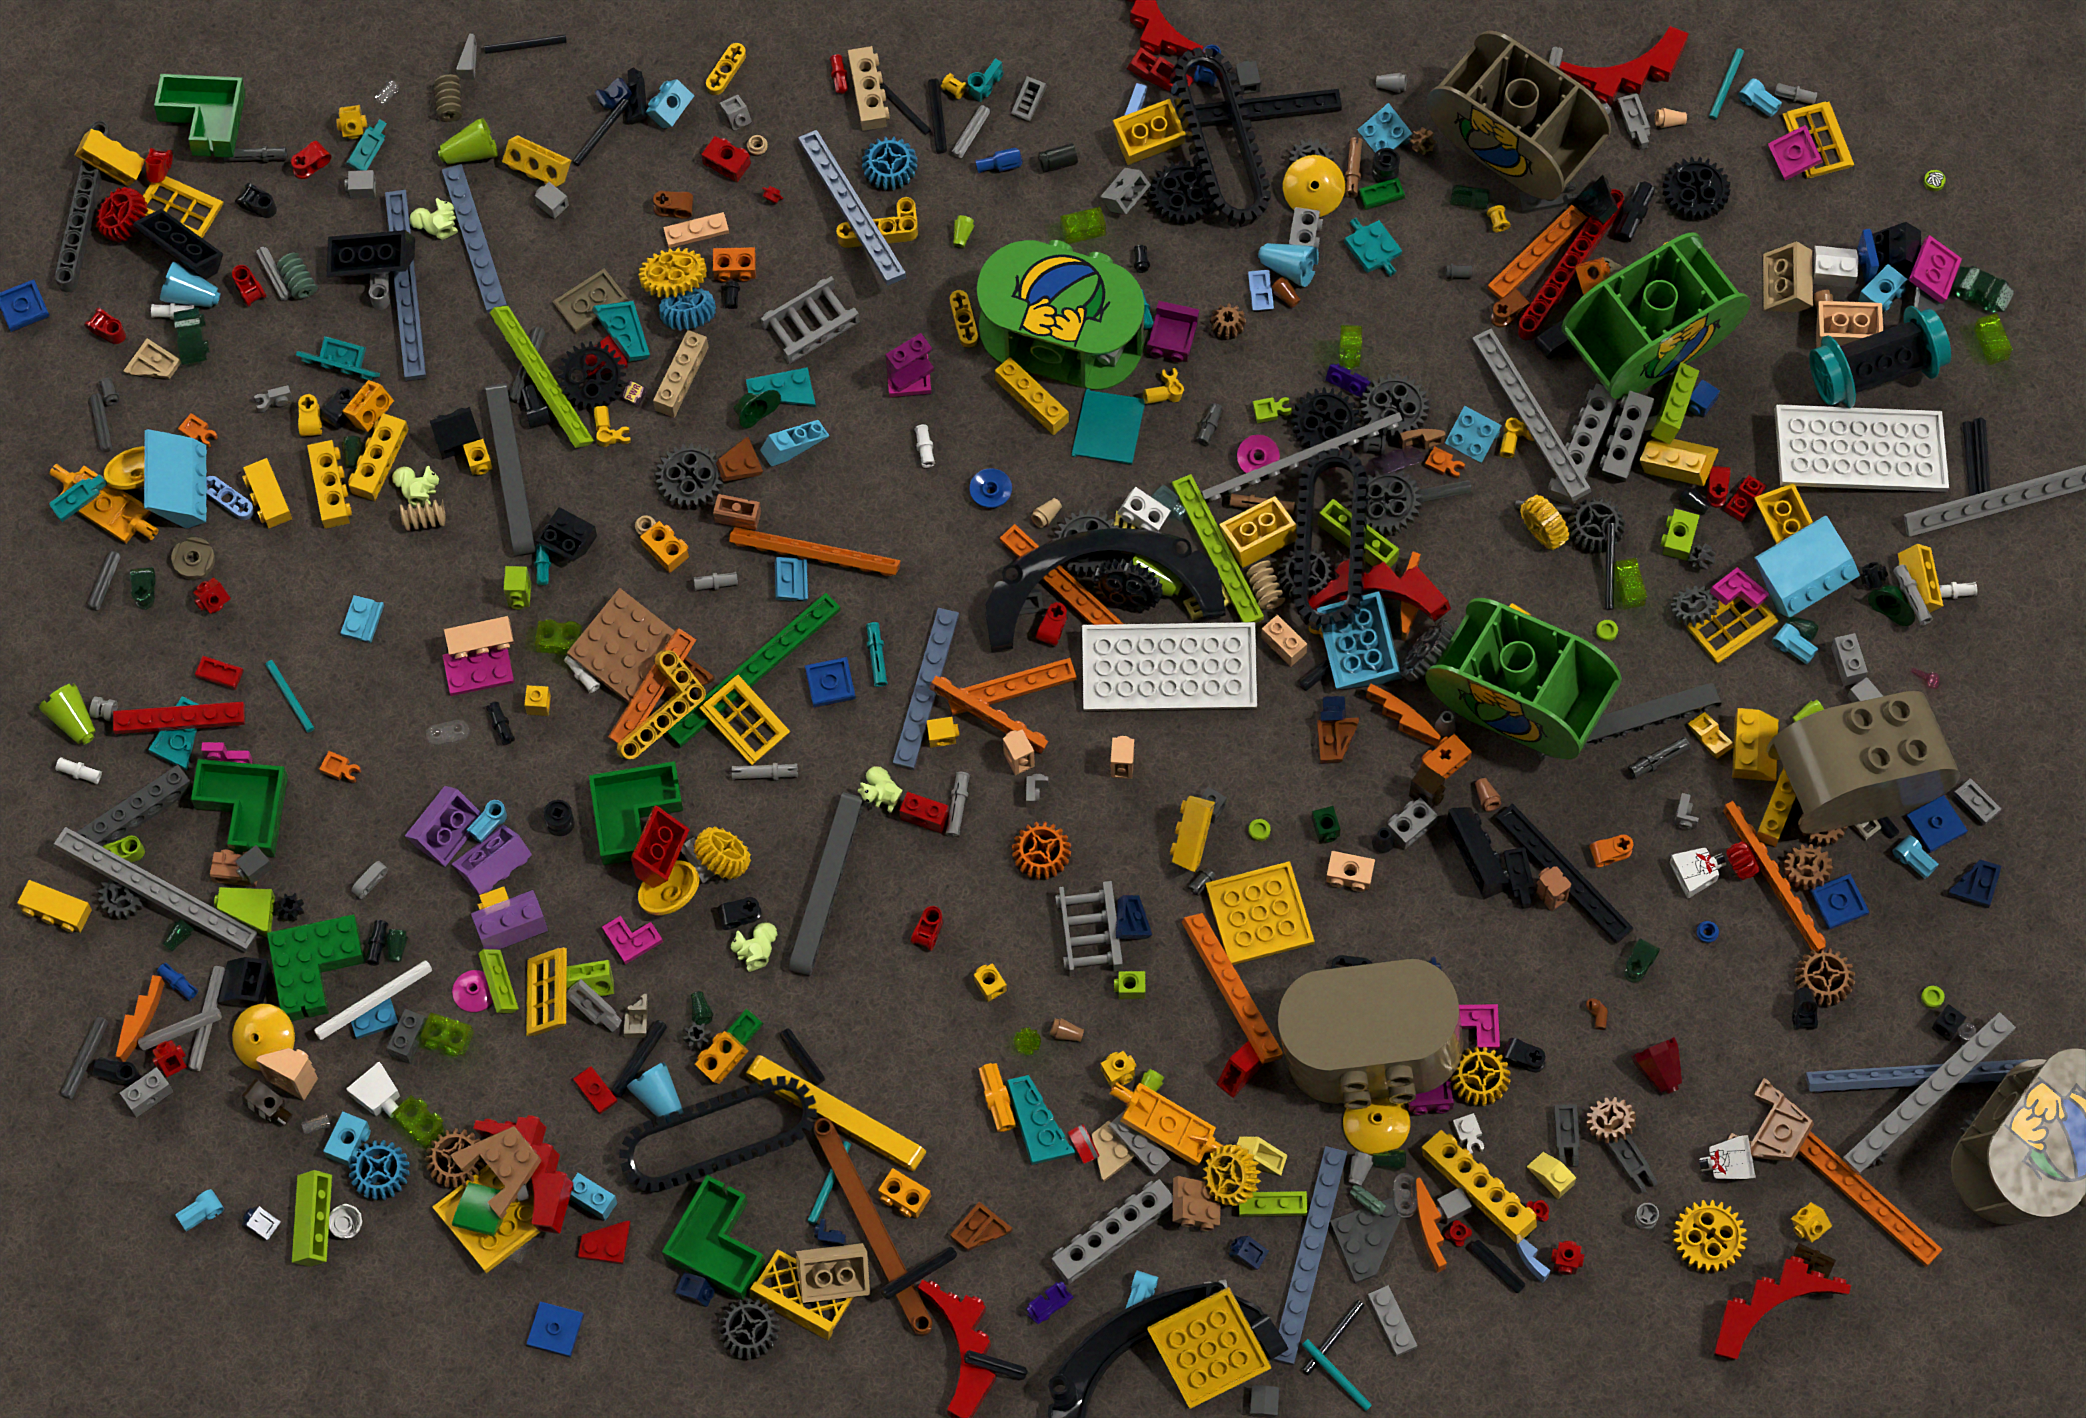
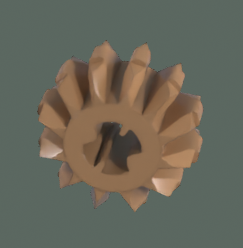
M1230 303L1227 304L1226 308L1220 304L1219 310L1214 309L1213 316L1210 318L1212 331L1217 332L1218 337L1225 334L1227 340L1229 335L1236 339L1237 332L1242 333L1244 331L1243 326L1246 325L1244 312L1239 311L1238 305L1231 308Z

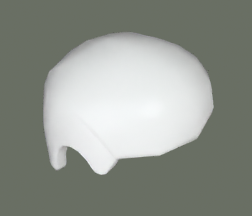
M342 1204L330 1212L329 1230L335 1237L349 1239L360 1231L362 1216L356 1207Z

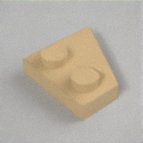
M147 338L124 369V372L128 375L170 379L182 361Z
M1107 1121L1091 1134L1092 1141L1100 1155L1097 1158L1103 1182L1136 1157L1108 1127L1111 1123L1110 1121Z

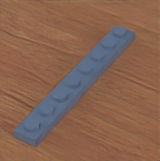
M462 164L442 169L487 313H490L494 307L507 306L469 185Z
M942 608L937 610L893 760L894 766L911 770L915 769L927 727L926 720H929L936 693L929 688L935 676H942L959 618V612Z

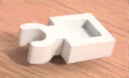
M1474 1113L1453 1120L1452 1123L1460 1143L1467 1141L1466 1149L1471 1154H1473L1471 1149L1473 1145H1477L1480 1152H1482L1484 1145L1482 1141L1477 1139V1137L1482 1135Z

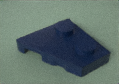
M1980 859L1950 889L1948 896L1989 908L2002 866Z
M1123 895L1120 897L1117 905L1116 938L1147 939L1152 936L1140 896Z

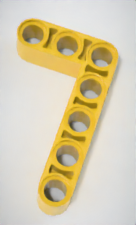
M664 650L658 652L655 657V664L677 690V693L618 743L617 753L621 758L634 759L705 698L706 692L704 687L673 651ZM666 654L671 658V663L668 666H665L662 662V658ZM679 671H682L685 676L681 683L676 680V674ZM692 688H696L698 691V696L694 700L689 694ZM677 701L682 705L679 713L673 710V705ZM661 715L664 716L666 721L663 727H659L657 724V718ZM644 729L649 732V738L646 741H643L640 737ZM628 743L633 747L630 755H626L624 752V747Z

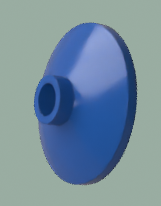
M989 468L981 470L970 482L972 499L978 505L985 508H996L1005 504L1012 493L1010 478L998 469ZM989 489L995 490V492L992 494L988 493L987 491Z

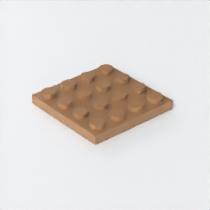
M619 588L568 650L566 655L623 700L630 703L653 667L657 653L663 651L675 631Z

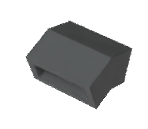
M1267 1385L1252 1386L1250 1414L1254 1417L1266 1418L1278 1416L1279 1387Z

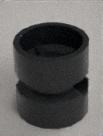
M1382 148L1375 153L1372 176L1376 182L1381 183L1398 177L1400 166L1399 154L1391 148Z
M558 799L549 802L545 806L543 813L549 832L555 836L569 834L575 824L570 805L564 800Z

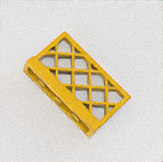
M777 1249L757 1282H754L750 1288V1298L754 1301L760 1300L761 1305L767 1303L770 1310L773 1309L781 1316L828 1341L835 1326L854 1297H848L845 1301L837 1303L835 1299H831L832 1304L821 1307L819 1301H815L817 1307L812 1309L803 1307L802 1297L798 1289L799 1281L796 1282L794 1272L797 1271L796 1259ZM778 1258L787 1261L789 1268L777 1271L775 1263ZM791 1273L793 1283L781 1285L778 1276ZM775 1277L776 1287L768 1288L762 1284L766 1278ZM795 1287L797 1297L788 1299L783 1295L782 1290ZM834 1308L836 1316L831 1322L823 1318L821 1311Z

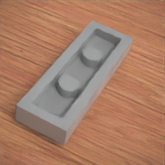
M1123 1111L1108 1127L1154 1176L1171 1159L1153 1140L1120 1122Z
M1389 1285L1369 1293L1368 1298L1396 1357L1416 1349L1417 1344Z

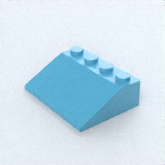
M149 429L145 430V509L184 528H190L206 522L207 450L205 444L190 437Z
M1823 516L1754 557L1776 611L1789 618L1860 576L1853 557L1827 516Z
M1379 591L1363 595V602H1360L1362 607L1360 613H1354L1356 619L1351 624L1343 620L1344 629L1338 631L1334 624L1332 625V632H1324L1321 625L1336 689L1369 686L1370 683L1378 685L1402 679L1383 598ZM1346 600L1319 607L1317 612L1325 614L1335 612L1345 604Z

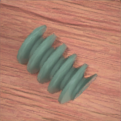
M289 253L278 261L277 269L295 299L307 298L313 295L318 287L314 284L313 278H310V272L306 271L307 267L303 265V260L298 258L299 254Z

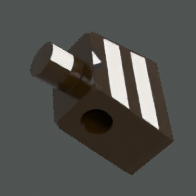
M257 1078L254 1079L242 1094L243 1104L270 1123L277 1119L283 1125H286L293 1116L284 1108L285 1100ZM268 1104L274 1105L272 1108H267L266 1106Z

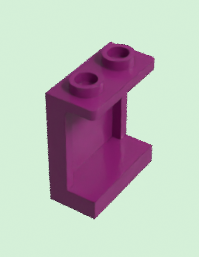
M1158 300L1156 317L1150 339L1147 342L1146 353L1154 358H1170L1177 363L1182 361L1188 362L1199 320V309Z
M921 333L885 354L887 377L898 392L934 371L933 365L927 359V354L932 351V347Z
M1450 1078L1429 1092L1416 1094V1099L1407 1103L1408 1113L1414 1112V1115L1427 1114V1111H1436V1113L1443 1114L1452 1110L1454 1099H1452Z

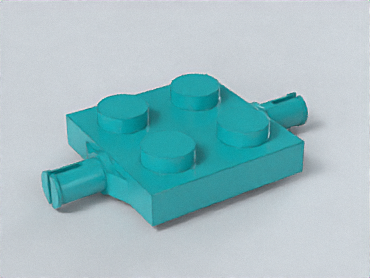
M1357 218L1352 219L1349 223L1356 232L1344 239L1345 245L1367 273L1374 269L1384 268L1390 277L1394 275L1397 271L1391 265V261L1402 254L1401 248L1380 220L1368 226H1362Z

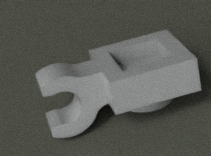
M288 385L268 390L267 394H257L254 396L256 402H264L257 406L258 412L266 411L271 404L272 406H285L288 402L293 401Z

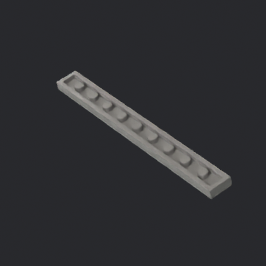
M1489 329L1473 337L1474 344L1572 502L1590 493V486L1493 330Z
M1400 412L1203 490L1201 494L1204 499L1208 498L1211 502L1221 498L1220 493L1228 490L1229 494L1241 490L1240 485L1248 482V485L1251 486L1261 482L1259 477L1268 475L1271 478L1281 474L1279 469L1287 467L1288 470L1300 466L1299 461L1309 460L1312 456L1318 459V452L1325 450L1330 454V449H1339V445L1344 443L1347 446L1359 442V437L1366 435L1368 439L1378 435V430L1386 427L1387 431L1398 427V422L1402 421Z
M2086 465L1904 514L1906 533L1910 537L2086 489Z
M67 827L63 829L54 843L53 848L244 952L248 950L257 936V931Z
M1999 1012L1847 1153L1842 1160L1859 1176L2003 1042L2016 1027Z

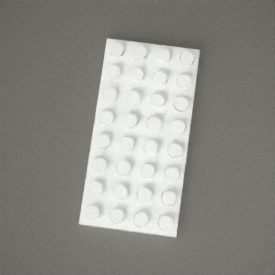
M1776 405L1774 408L1781 486L1795 484V486L1940 492H1947L1949 489L1942 411Z
M1255 622L1082 625L1084 711L1257 709Z

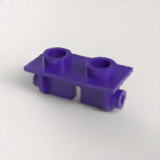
M1330 364L1325 380L1362 398L1366 387L1370 386L1371 381L1357 373L1351 375V370L1340 364Z
M1062 1281L1059 1284L1056 1282L1045 1291L1048 1297L1046 1300L1042 1295H1039L1032 1302L1028 1303V1307L1025 1309L1028 1312V1316L1039 1324L1047 1320L1059 1308L1067 1305L1074 1297L1066 1290L1067 1287Z

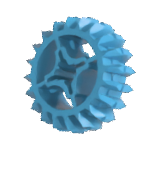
M885 136L882 142L877 138L876 145L870 143V149H865V155L862 157V170L865 171L864 176L869 178L870 184L875 183L877 189L881 185H883L885 191L888 186H891L893 190L896 188L895 185L902 188L903 181L909 184L910 178H914L918 162L915 150L910 148L909 143L904 144L902 138L898 142L894 136L892 140H888ZM888 158H890L891 168L888 164Z
M694 287L692 289L693 292L685 291L684 296L681 293H678L677 297H674L673 294L668 298L665 296V299H662L659 305L660 318L666 327H671L673 330L678 328L681 331L682 329H696L697 326H704V323H709L716 313V305L712 294L709 291L697 290Z
M374 1140L372 1147L365 1143L364 1147L366 1150H357L359 1157L352 1156L354 1164L349 1165L350 1170H352L349 1173V1177L354 1179L351 1182L353 1187H357L359 1194L364 1192L365 1198H369L372 1194L373 1200H377L381 1194L382 1199L386 1200V1193H390L391 1197H394L395 1193L393 1190L396 1189L400 1192L402 1188L399 1184H407V1180L404 1177L410 1175L409 1170H407L410 1164L406 1161L407 1155L401 1154L402 1149L400 1147L395 1148L393 1142L387 1146L385 1140H382L380 1145ZM376 1155H387L381 1159L373 1158ZM396 1161L397 1170L394 1177H392L389 1169L392 1167V1163ZM365 1163H367L370 1170L367 1173V1177L363 1180L362 1169ZM374 1166L379 1169L383 1168L385 1174H383L380 1171H376ZM378 1181L386 1182L383 1185H371L375 1184Z

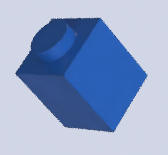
M1702 379L1692 392L1688 404L1689 411L1694 415H1700L1704 418L1717 401L1720 390Z

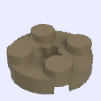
M187 538V541L178 543L172 551L171 560L174 569L185 579H203L214 567V551L209 543L202 538ZM196 554L198 560L191 563L188 558Z

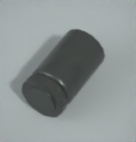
M1073 143L1048 149L1045 152L1041 151L1038 156L1043 172L1048 171V169L1054 170L1078 163Z

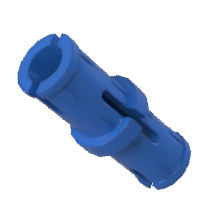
M167 963L162 964L158 968L157 974L164 978L173 990L180 992L188 1001H191L198 994V989L191 985L182 973L179 974Z

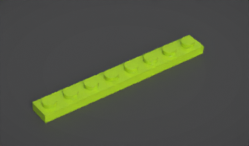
M509 306L494 307L490 311L494 322L500 328L506 341L514 350L516 357L521 361L527 374L535 383L537 390L554 413L560 426L569 437L570 442L575 448L590 445L594 441L565 394L562 393L563 391Z
M1190 474L1173 481L1172 487L1209 560L1218 568L1221 583L1241 622L1257 623L1264 620V615L1194 478Z

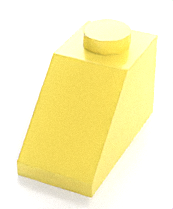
M1239 1137L1237 1145L1249 1149L1248 1154L1255 1155L1253 1161L1259 1162L1256 1169L1278 1176L1282 1175L1287 1154L1259 1137Z
M1544 1152L1527 1166L1557 1199L1575 1184L1576 1177L1561 1161Z

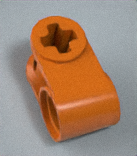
M1623 834L1592 843L1589 848L1596 867H1603L1604 864L1607 866L1629 858L1633 848L1631 837ZM1622 844L1623 847H1627L1626 850H1623L1619 845Z

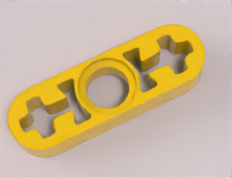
M731 44L707 78L706 87L710 94H721L745 60L746 51L742 44ZM737 51H740V55L737 54V55L734 57V62H733V61H732V59H733V52L736 53ZM726 65L732 68L729 73L720 71ZM719 76V86H715L713 88L712 83L715 84L718 81Z
M956 290L950 295V306L960 343L964 347L970 348L977 344L978 332L967 293L962 290ZM957 297H960L962 300L963 308L959 309L958 302L956 301ZM961 315H967L970 320L967 323H961L958 321V318ZM969 328L970 336H972V340H968L966 338L965 329Z

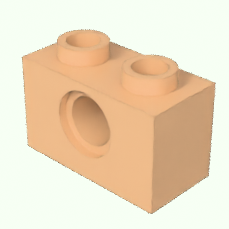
M1278 615L1262 628L1261 638L1290 667L1307 653V643Z
M1023 729L1019 731L1014 730L1006 734L1003 738V751L1014 774L1017 775L1035 767L1034 750Z
M1127 736L1112 738L1111 777L1132 779L1134 739H1130Z
M1332 851L1326 882L1330 883L1333 887L1341 888L1348 886L1357 892L1369 891L1375 859ZM1347 870H1352L1356 874L1353 876H1348L1344 872Z

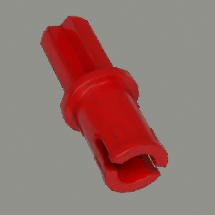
M838 54L830 57L832 66L831 77L834 79L836 92L845 94L848 87L846 82L847 71L844 70L843 57Z

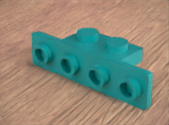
M324 336L320 356L296 351V356H300L303 362L313 364L314 361L321 362L322 367L333 369V366L341 368L340 372L353 375L354 371L361 373L360 377L372 380L373 377H380L379 372L361 368L366 347Z

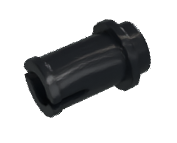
M1137 245L1134 247V268L1137 272L1144 273L1150 267L1147 257V246Z
M729 281L724 286L726 291L724 307L737 309L740 286L738 282Z

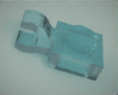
M1164 484L1151 496L1171 510V513L1179 521L1186 517L1184 513L1186 509L1178 504L1180 501L1179 496Z

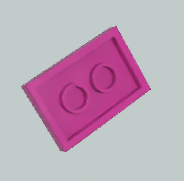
M1928 235L1923 241L1909 281L1942 304L1948 298L1962 258Z
M497 647L489 649V652L485 654L467 653L468 657L455 659V656L450 657L449 653L443 654L451 696L514 683L508 649L497 650Z

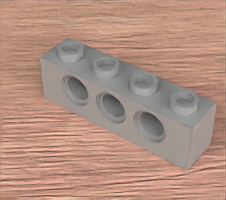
M1629 391L1628 396H1623L1620 405L1623 408L1621 416H1616L1613 425L1616 428L1614 436H1609L1606 447L1610 448L1607 456L1603 455L1599 467L1603 468L1602 474L1627 481L1654 403V398L1633 391ZM1630 411H1635L1639 417L1636 420H1630L1627 418V414ZM1623 431H1629L1632 437L1629 440H1623L1620 434ZM1622 451L1625 454L1624 459L1616 460L1613 457L1614 452Z

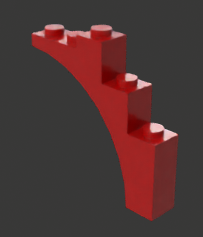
M1127 0L1130 2L1135 1L1130 12V23H1133L1138 28L1145 27L1140 38L1141 48L1152 55L1158 56L1162 49L1170 55L1177 54L1180 56L1188 50L1191 52L1193 48L1201 47L1203 52L1202 45L1187 39L1168 23L1158 8L1156 0Z
M1669 26L1663 38L1651 50L1632 61L1616 66L1597 68L1577 66L1562 61L1559 70L1589 91H1593V95L1601 104L1608 103L1611 106L1620 87L1629 93L1640 94L1649 75L1655 80L1668 82L1687 44L1689 33Z
M1349 559L1338 565L1335 570L1338 576L1337 579L1331 580L1327 587L1315 596L1312 595L1310 597L1309 605L1312 609L1317 611L1319 607L1347 599ZM1383 561L1381 564L1375 565L1363 577L1364 589L1362 591L1364 595L1379 591L1382 597L1396 599L1416 607L1434 622L1451 610L1448 600L1417 565L1412 569L1406 570L1402 577L1399 578Z
M528 1115L527 1118L518 1117L517 1123L505 1121L503 1124L497 1123V1121L492 1119H484V1121L475 1120L473 1129L481 1136L487 1138L514 1126L541 1158V1163L531 1176L534 1189V1211L531 1224L541 1232L560 1234L574 1183L567 1177L566 1173L556 1171L560 1154L553 1149L552 1145L542 1143L547 1127L540 1121V1118Z
M1791 1256L1790 1259H1785L1778 1285L1775 1284L1774 1279L1762 1277L1761 1280L1757 1279L1755 1281L1750 1305H1746V1300L1733 1297L1732 1301L1728 1300L1726 1302L1714 1355L1737 1360L1743 1342L1752 1327L1765 1313L1776 1305L1793 1297L1810 1293H1834L1847 1296L1850 1293L1851 1285L1846 1284L1847 1280L1833 1277V1280L1826 1279L1824 1274L1811 1271L1810 1274H1807L1809 1264H1805L1802 1258Z
M922 1279L918 1286V1292L931 1301L945 1316L954 1331L960 1350V1377L955 1395L947 1409L948 1415L953 1418H973L996 1381V1375L993 1374V1371L966 1364L964 1360V1355L968 1350L986 1355L991 1347V1340H989V1336L980 1330L974 1331L984 1316L986 1307L983 1305L984 1302L976 1296L971 1298L966 1295L962 1302H960V1298L951 1292L947 1294L941 1291V1287L930 1280L926 1282Z

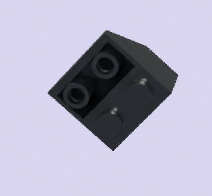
M1903 222L1872 234L1879 262L1877 272H1880L1887 264L1899 273L1906 274L1913 270L1921 249V230L1907 222Z
M470 407L459 408L453 413L439 415L430 420L442 460L464 453V444L481 439Z
M558 507L536 542L573 562L586 554L596 539L597 532L594 525Z
M251 957L227 961L218 1003L244 1008L263 1004L271 972L268 961Z

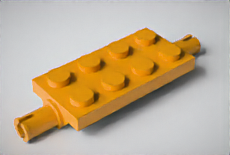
M55 464L53 467L56 470L51 468L49 472L51 477L63 483L64 489L61 494L82 479L90 478L92 480L98 476L97 473L86 466H83L79 472L70 473L58 464ZM109 485L100 490L101 494L77 511V513L125 544L137 531L150 540L155 538L152 534L156 536L159 531L158 528L145 521L151 514V511L144 508V503L125 491Z
M1115 1082L1112 1091L1109 1094L1123 1101L1127 1106L1120 1122L1191 1164L1199 1165L1205 1153H1212L1217 1151L1218 1147L1224 1146L1215 1141L1216 1138L1213 1137L1216 1127L1147 1086L1139 1083L1132 1092L1118 1082Z

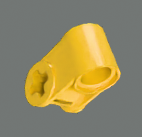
M311 394L303 395L298 402L300 437L322 435V429L320 430L322 428L320 407L317 399Z

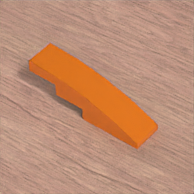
M1412 552L1407 570L1412 569L1416 565L1418 567L1421 554ZM1402 601L1400 607L1401 640L1406 641L1418 609Z
M1370 683L1366 698L1383 705L1382 714L1399 721V731L1438 747L1441 736L1421 715L1391 693Z
M152 975L148 996H138L134 1016L125 1014L116 1052V1058L119 1062H125L137 1047L138 1039L143 1037L151 1023L165 984L161 976Z
M1419 1177L1415 1182L1417 1214L1427 1251L1438 1273L1446 1269L1447 1265L1439 1250V1247L1443 1246L1444 1238L1436 1226L1441 1220V1214Z

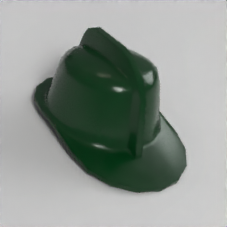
M767 390L761 394L747 393L743 395L734 406V411L739 415L740 425L746 429L751 428L759 420L774 412L780 404L781 395L776 390Z
M1884 585L1880 590H1875L1869 594L1868 602L1873 610L1884 614L1901 626H1910L1915 622V613L1900 588L1893 585Z

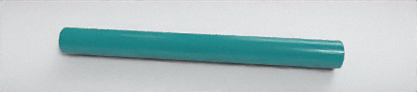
M1740 48L1736 49L1710 112V119L1717 120L1744 54V50Z
M273 660L266 662V667L307 733L315 729Z
M843 1141V1145L848 1153L851 1143ZM832 1168L807 1220L811 1224L816 1225L836 1180Z
M1309 1339L1302 1344L1310 1355L1365 1411L1372 1406Z

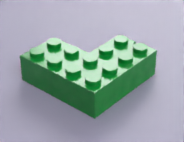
M160 74L154 103L157 120L159 122L192 123L189 143L193 156H211V153H214L215 157H234L246 94L243 79L241 77Z
M198 759L191 796L195 809L233 812L227 845L234 854L248 852L257 845L265 856L275 857L288 780L285 767Z
M675 761L589 775L600 856L603 865L631 861V856L642 834L640 818L650 816L655 805L666 813L683 811Z
M354 914L267 933L280 1009L288 1015L291 1021L305 1019L301 1009L305 1007L309 1018L329 1014L322 972L365 963L358 922Z
M706 1175L662 1251L664 1259L693 1275L706 1278L714 1286L743 1300L765 1263L762 1253L729 1237L748 1204L747 1196L730 1186L726 1189L724 1183Z

